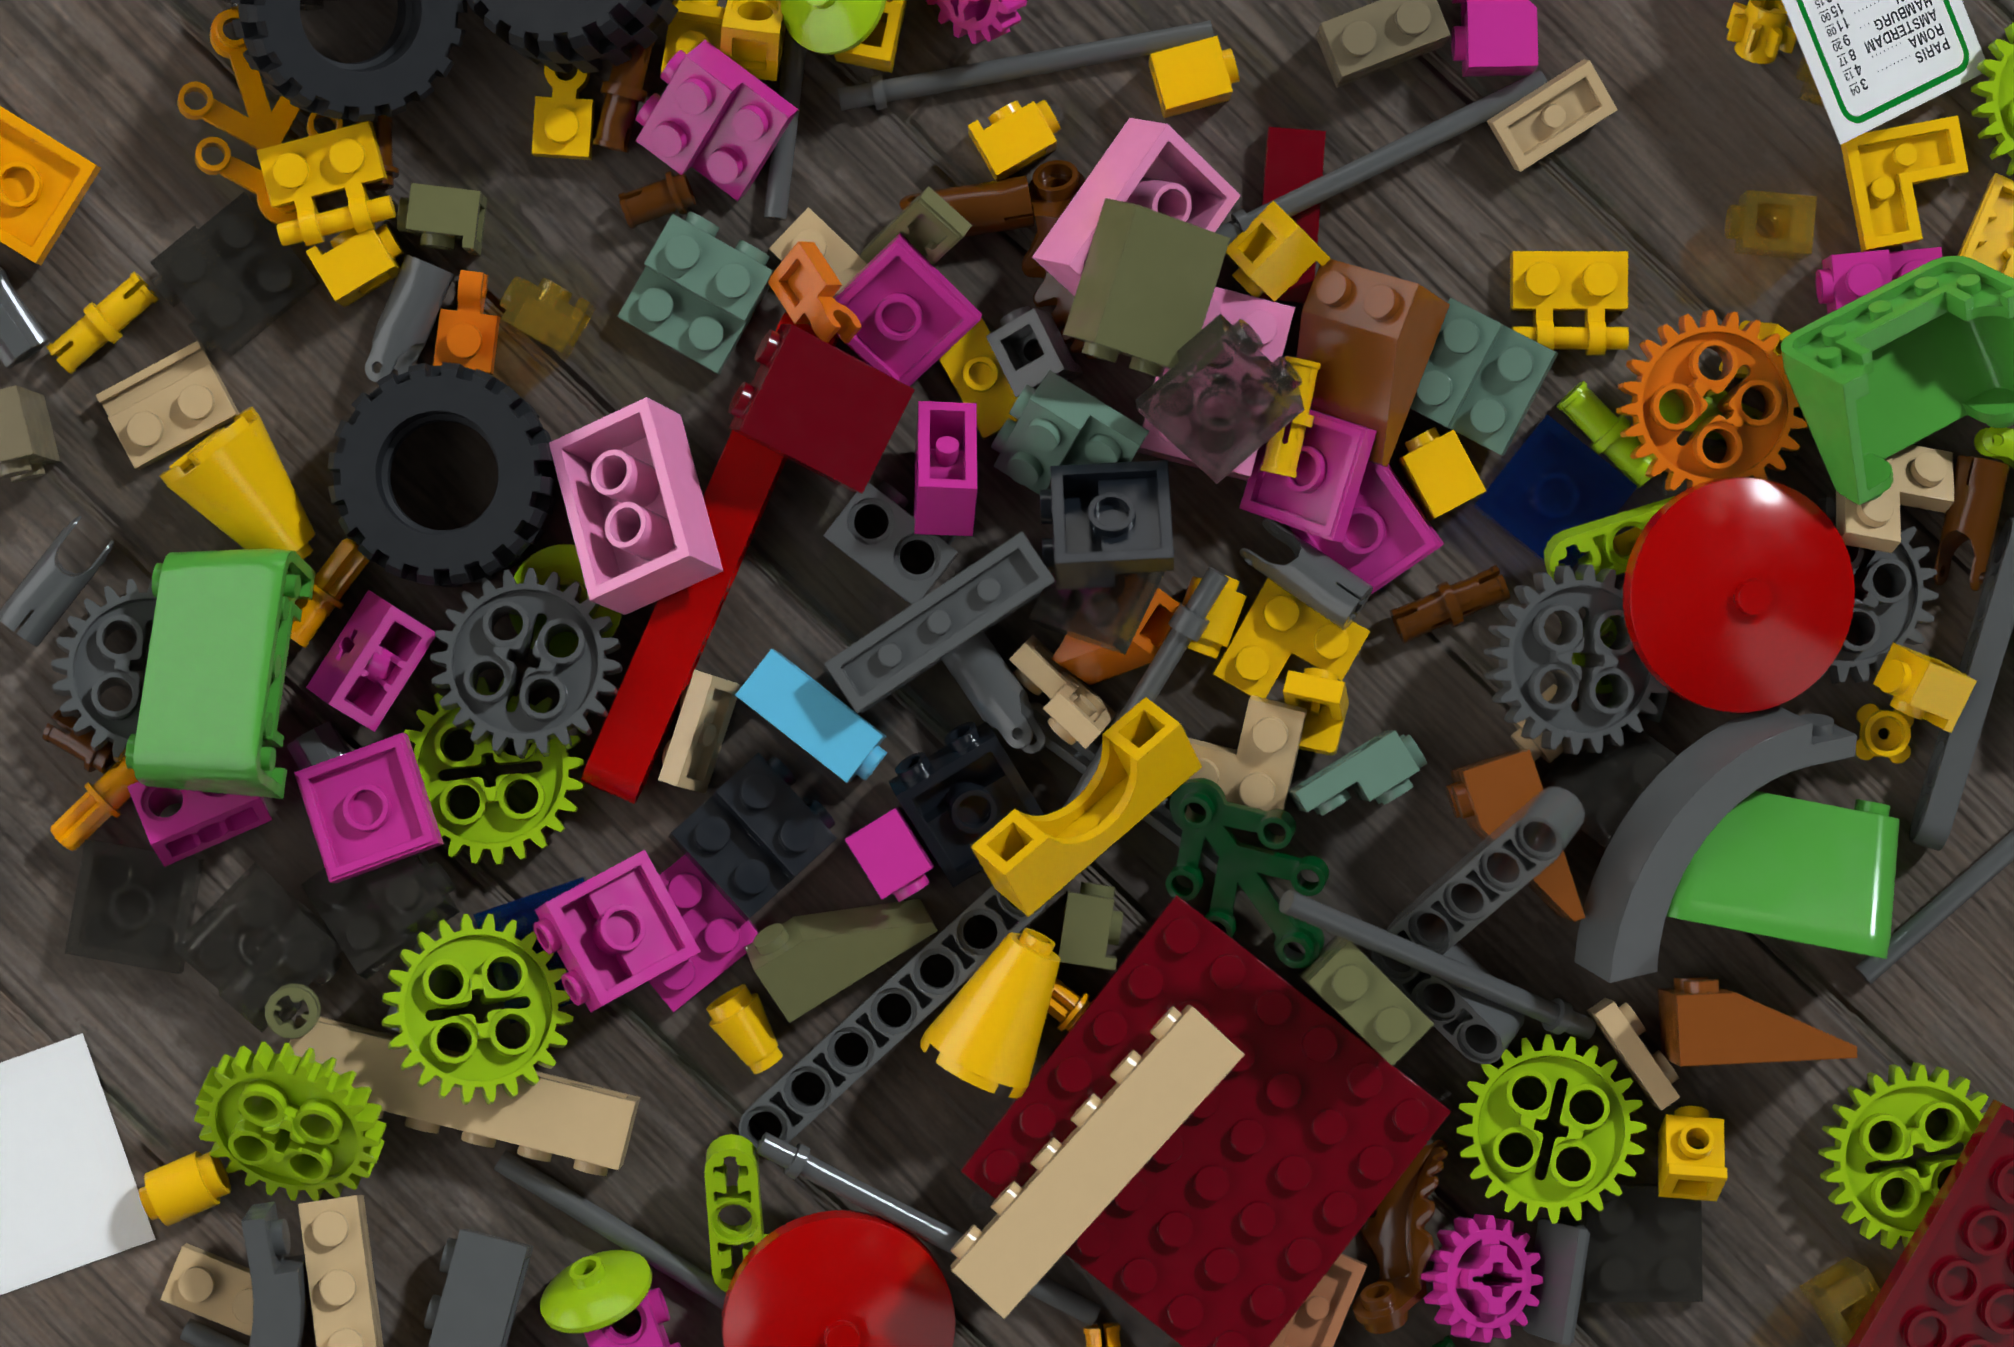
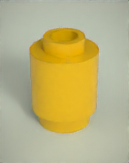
M1192 576L1182 603L1183 605L1188 603L1202 578ZM1227 576L1229 578L1228 582L1206 616L1210 621L1199 641L1192 640L1187 649L1217 659L1222 646L1228 647L1247 597L1236 592L1240 581Z
M195 1151L145 1173V1186L139 1188V1197L148 1217L151 1220L159 1218L168 1227L219 1205L220 1197L231 1193L230 1181L220 1158H212L209 1155L210 1152L202 1155L199 1151Z

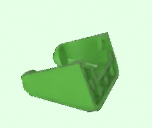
M1946 256L1932 260L1785 337L1780 344L1784 371L1834 488L1840 495L1858 505L1877 499L1894 482L1892 466L1885 460L1886 458L1968 415L1993 428H2006L2014 425V278L1974 259L1964 256Z
M244 549L169 552L163 563L155 565L152 575V593L157 600L136 734H131L128 738L125 753L127 767L134 769L135 777L145 786L283 799L287 770L275 767L276 750L274 747H283L284 736L277 731L292 622H301L302 610L294 602L297 599L312 600L316 571L295 551Z
M1754 791L1736 805L1717 824L1694 854L1677 886L1666 917L1886 959L1891 937L1900 819L1889 817L1890 805L1856 799L1853 810Z

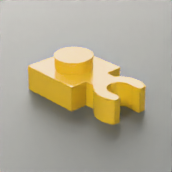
M544 65L545 78L552 87V97L535 96L532 155L534 157L591 160L595 102L591 99H579V92L588 84L590 73L583 74L577 69L575 77L565 81L557 77V71H553Z

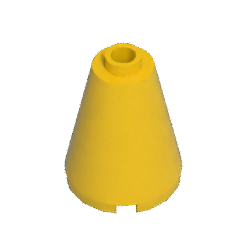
M253 406L233 418L235 422L226 429L223 427L222 429L218 428L170 465L169 470L159 476L169 489L244 549L295 551L303 560L313 552L308 542L316 535L263 421Z
M1024 928L1022 934L1008 933L928 1027L920 1040L921 1049L926 1053L931 1045L940 1052L936 1063L963 1081L991 1093H995L999 1084L1013 1087L1009 1098L1017 1099L1022 1097L1030 1082L1061 961L1060 957L1053 952L1056 945L1055 942L1040 932L1029 928Z

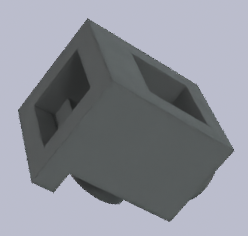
M1030 306L1018 308L1000 320L1001 328L986 336L1015 397H1019L1027 384L1037 389L1049 370L1069 382L1084 374L1079 363L1074 362L1050 312L1037 308L1031 309ZM1039 342L1044 355L1034 360L1031 350Z

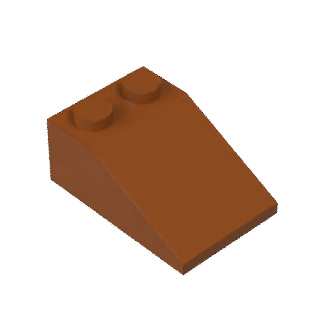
M1330 259L1323 267L1319 265L1301 314L1296 358L1321 364L1316 377L1310 409L1376 430L1377 433L1368 462L1388 467L1450 304L1418 283ZM1298 391L1293 392L1291 400L1293 404H1296Z
M1514 749L1450 770L1454 783L1445 786L1455 817L1466 819L1468 826L1482 840L1487 838L1543 790L1530 749ZM1562 851L1553 863L1527 885L1558 917L1575 922L1586 917L1564 851Z
M1708 976L1674 977V988H1658L1661 1052L1668 1061L1680 1067L1858 1058L1857 1046L1738 993L1721 988L1717 979H1709Z

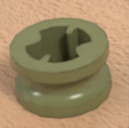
M296 983L279 988L270 996L265 1007V1018L271 1030L283 1038L290 1039L302 1037L312 1030L318 1022L321 1013L320 1001L315 992L303 984ZM289 995L294 1003L301 1000L305 1001L309 1011H305L301 1017L307 1020L306 1023L297 1026L292 1019L283 1022L279 1018L277 1011H281L285 1007L284 1004L279 1002L282 997Z

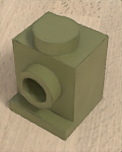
M411 183L409 198L401 197L399 202L397 229L399 232H408L413 236L421 237L420 246L454 250L455 241L462 242V248L471 255L481 256L488 199L481 191Z
M1081 882L1080 892L1067 890L1058 949L1060 962L1116 970V956L1106 955L1107 945H1119L1123 921V912L1113 910L1114 886Z

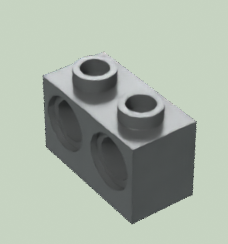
M884 480L877 489L868 482L863 494L856 493L823 536L912 605L931 591L958 556V551L950 546L956 536L914 534V517L904 510L910 503V500ZM868 507L882 509L886 512L889 519L886 532L875 539L864 538L856 530L858 514ZM911 543H925L934 551V563L923 574H911L902 566V552Z

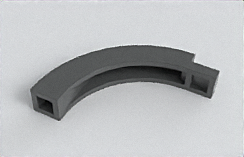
M1780 706L1761 711L1749 712L1730 720L1707 733L1680 753L1639 796L1608 844L1595 872L1584 904L1583 911L1586 918L1580 921L1574 962L1609 983L1657 972L1661 936L1673 895L1694 854L1711 831L1736 805L1772 780L1809 766L1855 757L1857 735L1834 724V719L1827 715L1804 714L1799 716Z
M275 1202L253 1204L241 1221L253 1291V1325L249 1347H304L311 1306L305 1255L285 1257V1254L290 1253L291 1248L290 1231L286 1219H278Z

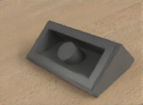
M1541 1218L1538 1221L1533 1252L1539 1253L1541 1259L1531 1266L1532 1274L1542 1276L1543 1283L1531 1286L1530 1294L1534 1295L1540 1302L1538 1307L1525 1306L1524 1314L1528 1323L1525 1327L1522 1326L1523 1330L1529 1334L1569 1346L1574 1342L1590 1232L1582 1224L1558 1220L1557 1224H1552L1550 1218Z

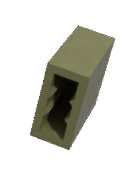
M1105 198L1063 335L1084 341L1082 353L1116 363L1119 353L1132 357L1129 369L1162 378L1165 368L1188 374L1230 238L1137 204Z
M1335 936L1321 950L1315 962L1298 974L1391 1066L1434 1025L1351 941L1339 936Z

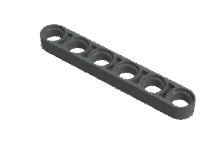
M2013 517L2007 519L1998 537L1958 667L1960 672L1977 680L1952 733L1941 728L1939 730L1910 826L1909 841L1911 843L1937 851L1943 848L1952 829L2014 626Z

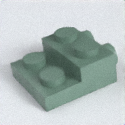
M689 211L685 220L672 213L644 263L646 266L617 317L720 375L770 287L768 280L774 271L765 266L770 256L743 240H739L735 249L718 240L715 236L720 228L694 212Z
M1450 297L1448 304H1450L1410 408L1504 456L1558 353Z
M1049 370L1037 389L1027 384L1011 408L1009 414L1018 419V422L1016 423L1008 418L993 441L991 448L1000 453L993 467L1010 476L1015 482L1028 487L1040 495V490L1047 489L1051 484L1050 466L1131 462L1149 431Z
M1387 730L1289 789L1288 794L1299 811L1309 812L1314 809L1316 814H1321V816L1351 798L1346 789L1349 786H1352L1360 800L1372 801L1375 799L1378 804L1383 803L1385 805L1414 787L1409 777L1427 765V761L1409 734L1407 736L1404 734L1399 736L1396 730Z

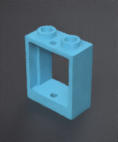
M774 649L769 651L736 693L739 699L846 783L851 782L856 775L863 780H867L888 753L879 746L886 738L882 732Z

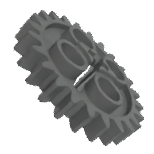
M1830 496L1819 499L1817 506L1830 518L1836 527V504L1833 498ZM1914 526L1901 530V543L1892 553L1872 550L1868 561L1859 569L1858 565L1863 558L1865 548L1845 545L1850 556L1855 583V602L1852 617L1858 621L1861 627V636L1855 645L1845 639L1840 652L1829 667V676L1832 684L1845 683L1849 671L1855 683L1869 681L1870 668L1878 674L1893 642L1904 646L1903 643L1917 645L1923 644L1925 641L1922 634L1915 628V625L1934 622L1935 617L1923 610L1922 604L1923 602L1937 599L1939 593L1925 589L1923 581L1935 576L1937 570L1920 568L1918 561L1930 550L1928 546L1911 548L1909 542L1917 531ZM1878 568L1884 569L1891 579V590L1886 597L1881 596L1873 585V575Z
M1590 564L1578 565L1575 576L1569 565L1555 566L1554 580L1547 572L1534 574L1536 591L1527 585L1516 586L1514 591L1521 604L1519 606L1500 604L1498 608L1508 619L1506 625H1490L1488 629L1493 635L1501 639L1500 647L1484 649V655L1499 660V667L1487 672L1485 679L1502 681L1503 688L1492 697V701L1497 703L1511 702L1513 706L1507 712L1504 720L1506 723H1518L1526 720L1522 728L1521 737L1524 739H1535L1542 733L1541 748L1555 750L1562 741L1564 753L1579 754L1582 743L1587 752L1601 753L1603 738L1609 745H1623L1624 739L1621 727L1634 733L1643 731L1637 714L1656 715L1658 709L1648 699L1650 694L1668 692V689L1656 680L1645 667L1631 642L1624 618V580L1615 586L1616 570L1602 569L1595 578L1594 567ZM1581 607L1586 610V615L1583 619L1578 614ZM1551 613H1555L1559 617L1562 625L1561 634L1554 643L1548 640L1544 631L1545 621ZM1608 617L1613 620L1617 630L1616 639L1609 647L1604 645L1600 637L1601 625ZM1573 653L1585 654L1584 666L1572 664ZM1550 671L1557 680V691L1554 697L1547 702L1540 693V682L1544 674ZM1603 676H1606L1612 684V695L1605 705L1599 703L1595 692L1596 685ZM1576 699L1579 707L1576 711H1573L1571 704Z
M534 568L528 569L524 583L517 584L511 572L505 570L503 587L498 589L486 577L481 579L484 596L477 599L472 594L463 591L461 595L468 607L464 614L451 609H447L445 612L455 625L453 631L437 630L435 632L436 638L448 646L447 651L433 653L430 656L434 664L446 668V672L432 678L433 685L436 688L451 689V692L439 701L441 707L444 710H453L461 707L452 723L458 730L475 723L470 739L476 745L482 743L491 734L493 736L492 750L498 755H501L509 741L514 742L516 754L520 759H525L530 743H536L544 757L549 756L550 740L556 737L567 749L572 748L569 731L576 727L588 736L592 734L585 718L589 713L606 718L608 713L598 699L600 695L617 696L618 694L617 688L605 680L607 675H615L622 672V666L619 662L606 658V655L621 648L618 639L601 637L613 626L610 617L605 616L592 619L600 605L589 599L579 604L578 601L582 588L576 581L564 592L560 591V577L556 572H552L544 585L539 584ZM509 614L521 617L523 619V628L514 639L500 640L494 636V626L501 617ZM539 615H545L547 617L546 623L533 647V655L540 665L538 669L528 668L525 671L520 688L518 706L514 712H508L506 709L508 701L513 696L520 680V671L513 662L516 658L525 659L528 656L536 619ZM564 631L572 632L578 636V647L570 656L558 658L549 654V643L558 633ZM488 669L502 671L504 673V684L498 692L489 696L480 695L476 692L475 682L479 674ZM544 686L558 689L560 699L553 710L546 713H537L531 709L530 700L537 689Z
M128 579L126 596L120 598L111 587H104L107 604L102 607L88 598L85 599L83 602L89 618L84 621L80 618L69 616L67 619L69 626L76 633L75 638L57 637L56 640L57 646L69 654L68 658H59L51 661L53 671L67 675V678L52 685L55 695L72 696L59 708L62 716L70 717L80 714L81 717L72 728L74 734L79 737L93 730L95 734L91 742L92 750L98 752L108 742H111L113 744V758L118 763L125 756L129 736L136 734L143 687L139 673L134 671L143 670L145 666L146 627L148 623L154 620L157 600L152 593V580L147 593H139L134 580ZM125 629L137 636L136 645L127 653L115 654L105 647L107 637L116 630ZM112 686L126 687L133 694L130 704L120 711L106 710L100 704L102 694Z

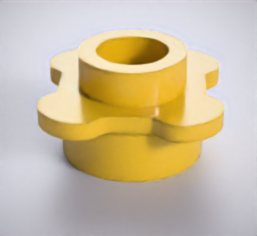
M1874 704L1861 706L1856 713V719L1860 723L1859 739L1856 742L1855 755L1861 760H1870L1876 756L1888 758L1895 764L1905 762L1911 754L1908 744L1911 738L1910 727L1914 723V717L1897 709L1893 711L1879 710ZM1881 728L1888 730L1889 735L1886 739H1881L1878 735Z

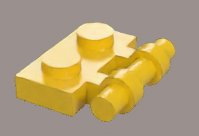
M371 121L256 150L271 207L278 208L293 203L296 206L298 219L277 224L278 236L283 247L303 241L306 246L325 242L324 236L355 228L357 233L375 229L376 222L396 217L390 195L371 200L368 198L365 185L387 179ZM343 190L346 191L348 206L322 213L318 212L315 201L316 197Z
M1512 251L1510 253V311H1533V326H1512V330L1553 351L1554 349L1585 350L1586 355H1605L1606 350L1628 349V327H1606L1605 311H1626L1628 309V251ZM1553 311H1585V327H1555Z

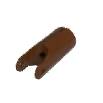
M1027 175L934 190L972 225L964 237L1034 226ZM921 193L907 195L902 198L899 203L900 208L904 210Z
M1958 456L1954 471L1955 502L1945 513L1934 567L1937 570V574L1934 576V581L1937 585H1943L1946 582L1952 556L1958 547L1967 540H1971L1974 560L1970 573V587L1973 591H1979L1983 586L2010 469L2009 465L1984 458Z

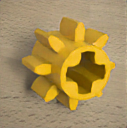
M1749 0L1747 6L1738 2L1733 3L1726 25L1729 29L1726 39L1736 42L1734 50L1738 56L1752 63L1769 64L1776 60L1779 50L1792 54L1797 37L1782 0Z

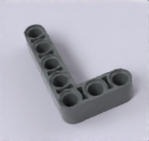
M1548 787L1540 791L1396 916L1386 931L1491 975L1459 941L1559 857L1584 823L1585 813L1581 802L1574 794L1563 788ZM1372 951L1373 964L1434 1023L1433 1026L1462 1055L1472 1062L1492 1064L1498 1061L1524 1024L1525 1015Z

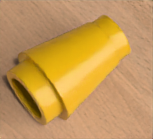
M745 984L722 994L706 1008L712 1018L709 1026L750 1067L753 1074L767 1070L783 1057L758 993L751 994Z

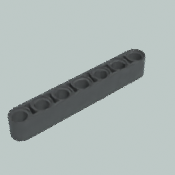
M993 885L987 888L758 1097L741 1117L738 1127L739 1135L750 1140L757 1148L760 1140L755 1137L751 1130V1119L758 1112L767 1111L775 1114L781 1121L782 1133L779 1139L789 1143L970 978L1008 933H1019L1039 915L1047 905V902L1030 917H1027L999 893ZM975 915H985L991 918L997 926L995 940L985 947H976L966 940L963 931L964 924L969 918ZM930 955H945L954 965V976L947 984L934 986L923 978L921 965L925 958ZM896 993L907 998L911 1005V1016L909 1019L898 1025L885 1022L881 1018L878 1009L879 1002L884 996ZM845 1033L859 1034L867 1042L868 1055L863 1061L850 1064L844 1062L838 1056L836 1042ZM804 1072H812L820 1076L825 1084V1094L822 1099L811 1103L799 1099L793 1088L796 1076Z

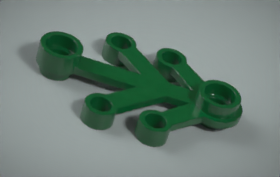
M1206 778L1187 780L1173 792L1170 798L1171 816L1183 830L1177 864L1172 868L1166 879L1167 892L1171 897L1177 895L1185 902L1197 896L1204 883V875L1199 868L1206 838L1218 854L1219 860L1210 910L1204 917L1210 922L1216 921L1221 923L1226 929V934L1232 938L1237 929V921L1233 913L1238 885H1240L1275 934L1274 948L1278 958L1291 968H1306L1317 960L1324 946L1322 929L1282 913L1279 909V897L1262 874L1289 880L1298 893L1305 896H1314L1323 890L1329 878L1327 864L1316 856L1298 858L1239 843L1229 827L1256 832L1259 840L1266 847L1282 849L1290 843L1295 834L1296 822L1293 816L1285 810L1273 809L1268 812L1228 802L1221 787L1212 780ZM1189 803L1201 804L1206 810V815L1195 813L1189 807ZM1268 824H1280L1285 829L1286 835L1278 836L1273 834L1269 830ZM1305 869L1314 871L1319 881H1307L1303 878L1301 871ZM1176 876H1187L1193 882L1194 887L1185 888L1181 886ZM1297 942L1301 944L1306 953L1292 950L1287 943Z

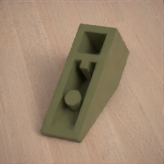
M921 899L794 916L782 924H772L761 930L753 942L745 946V950L755 973L788 1022L791 1023L938 930Z

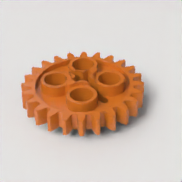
M1707 310L1702 313L1700 327L1698 328L1691 315L1686 314L1679 317L1680 334L1668 324L1661 325L1657 328L1662 342L1661 345L1648 339L1641 341L1639 344L1642 352L1648 359L1646 361L1635 359L1627 361V368L1637 375L1636 381L1620 383L1618 389L1631 395L1632 403L1616 408V413L1623 416H1631L1634 424L1621 431L1620 435L1624 438L1638 436L1640 444L1633 450L1630 457L1637 459L1649 455L1652 462L1645 473L1648 478L1655 477L1666 471L1668 475L1665 482V490L1675 491L1683 481H1687L1686 489H1689L1703 482L1727 477H1749L1768 480L1764 470L1765 466L1775 471H1784L1787 467L1784 460L1778 454L1780 450L1791 452L1799 450L1800 445L1788 434L1790 430L1806 428L1807 422L1793 415L1794 408L1800 406L1795 395H1793L1792 387L1784 371L1782 354L1777 356L1773 351L1781 336L1775 333L1763 340L1758 339L1761 321L1757 319L1750 321L1740 330L1738 312H1730L1723 319L1721 326H1718L1714 310ZM1706 348L1714 350L1722 358L1723 369L1716 380L1706 378L1699 369V356ZM1742 365L1748 368L1747 376L1718 402L1717 407L1723 413L1722 416L1715 415L1703 419L1692 432L1685 445L1680 446L1677 443V437L1685 428L1700 417L1708 407V403L1703 396L1707 397L1721 393L1734 378L1738 369ZM1749 388H1755L1760 391L1765 399V411L1757 420L1747 416L1742 408V396ZM1666 392L1677 394L1683 401L1684 413L1676 424L1669 423L1660 414L1659 403ZM1710 431H1716L1721 434L1726 441V454L1718 463L1708 460L1703 453V439Z

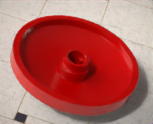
M1727 477L1703 482L1686 489L1663 505L1649 520L1636 540L1629 556L1623 584V609L1628 634L1634 649L1648 671L1663 686L1684 700L1714 710L1733 713L1754 712L1776 707L1792 700L1816 683L1834 662L1844 644L1850 628L1855 602V583L1850 556L1840 533L1830 518L1819 506L1798 491L1777 482L1749 477Z
M831 1210L809 1214L792 1220L775 1229L752 1248L737 1268L729 1284L724 1299L721 1329L724 1347H953L955 1312L951 1292L941 1267L929 1249L916 1236L874 1214L852 1210Z

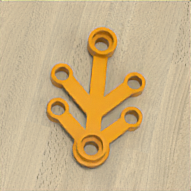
M239 9L224 10L212 22L210 42L213 49L220 56L230 59L248 117L214 99L210 88L204 83L197 81L189 82L180 89L177 100L178 109L186 118L191 120L202 119L257 150L282 144L300 108L291 105L288 99L280 96L274 109L271 111L259 71L251 69L243 56V53L248 50L244 39L231 40L223 32L226 24L231 23L234 19H239ZM191 92H198L205 97L207 103L202 109L193 110L185 104V96ZM315 113L310 114L307 122L308 136L320 134L315 130L314 122L316 119L326 116ZM327 117L334 122L335 129L343 127L342 119L338 120ZM212 136L204 138L199 142L195 151V163L202 172L209 175L219 174L256 194L259 210L266 219L274 224L298 219L295 203L278 208L271 207L262 170L231 156L230 148L223 139ZM208 147H216L222 151L224 159L217 165H210L202 158L203 150Z

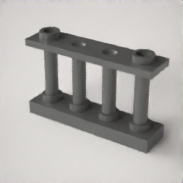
M1020 532L824 664L855 711L862 714L942 661L941 658L980 631H987L1053 587L1052 583L1055 580L1024 533Z

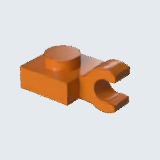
M798 241L772 273L768 284L794 324H811L815 335L827 343L836 333L839 334L844 343H849L861 329V323L849 308L833 298L842 284L814 242Z
M460 270L457 311L440 309L433 366H442L443 362L456 363L466 368L479 369L493 374L500 317L483 314L488 286L487 274Z

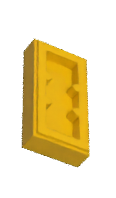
M1995 173L1988 183L1957 256L1974 259L2011 278H2014V180Z
M981 317V320L939 358V361L963 403H976L977 429L983 440L999 432L1008 418L1015 422L1018 421V419L1009 414L1018 397H1015L986 336L990 334V331Z

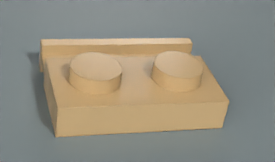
M196 341L96 394L135 469L141 470L233 421V418L239 414L201 342Z

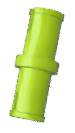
M1585 381L1580 382L1562 398L1556 407L1560 411L1562 410L1592 441L1589 447L1597 455L1603 452L1633 483L1632 485L1636 489L1640 488L1652 478H1648L1645 475L1652 459L1649 455L1637 459L1630 457L1633 450L1640 444L1637 437L1624 438L1620 435L1621 431L1630 426V421L1623 415L1617 417L1587 387L1588 384Z

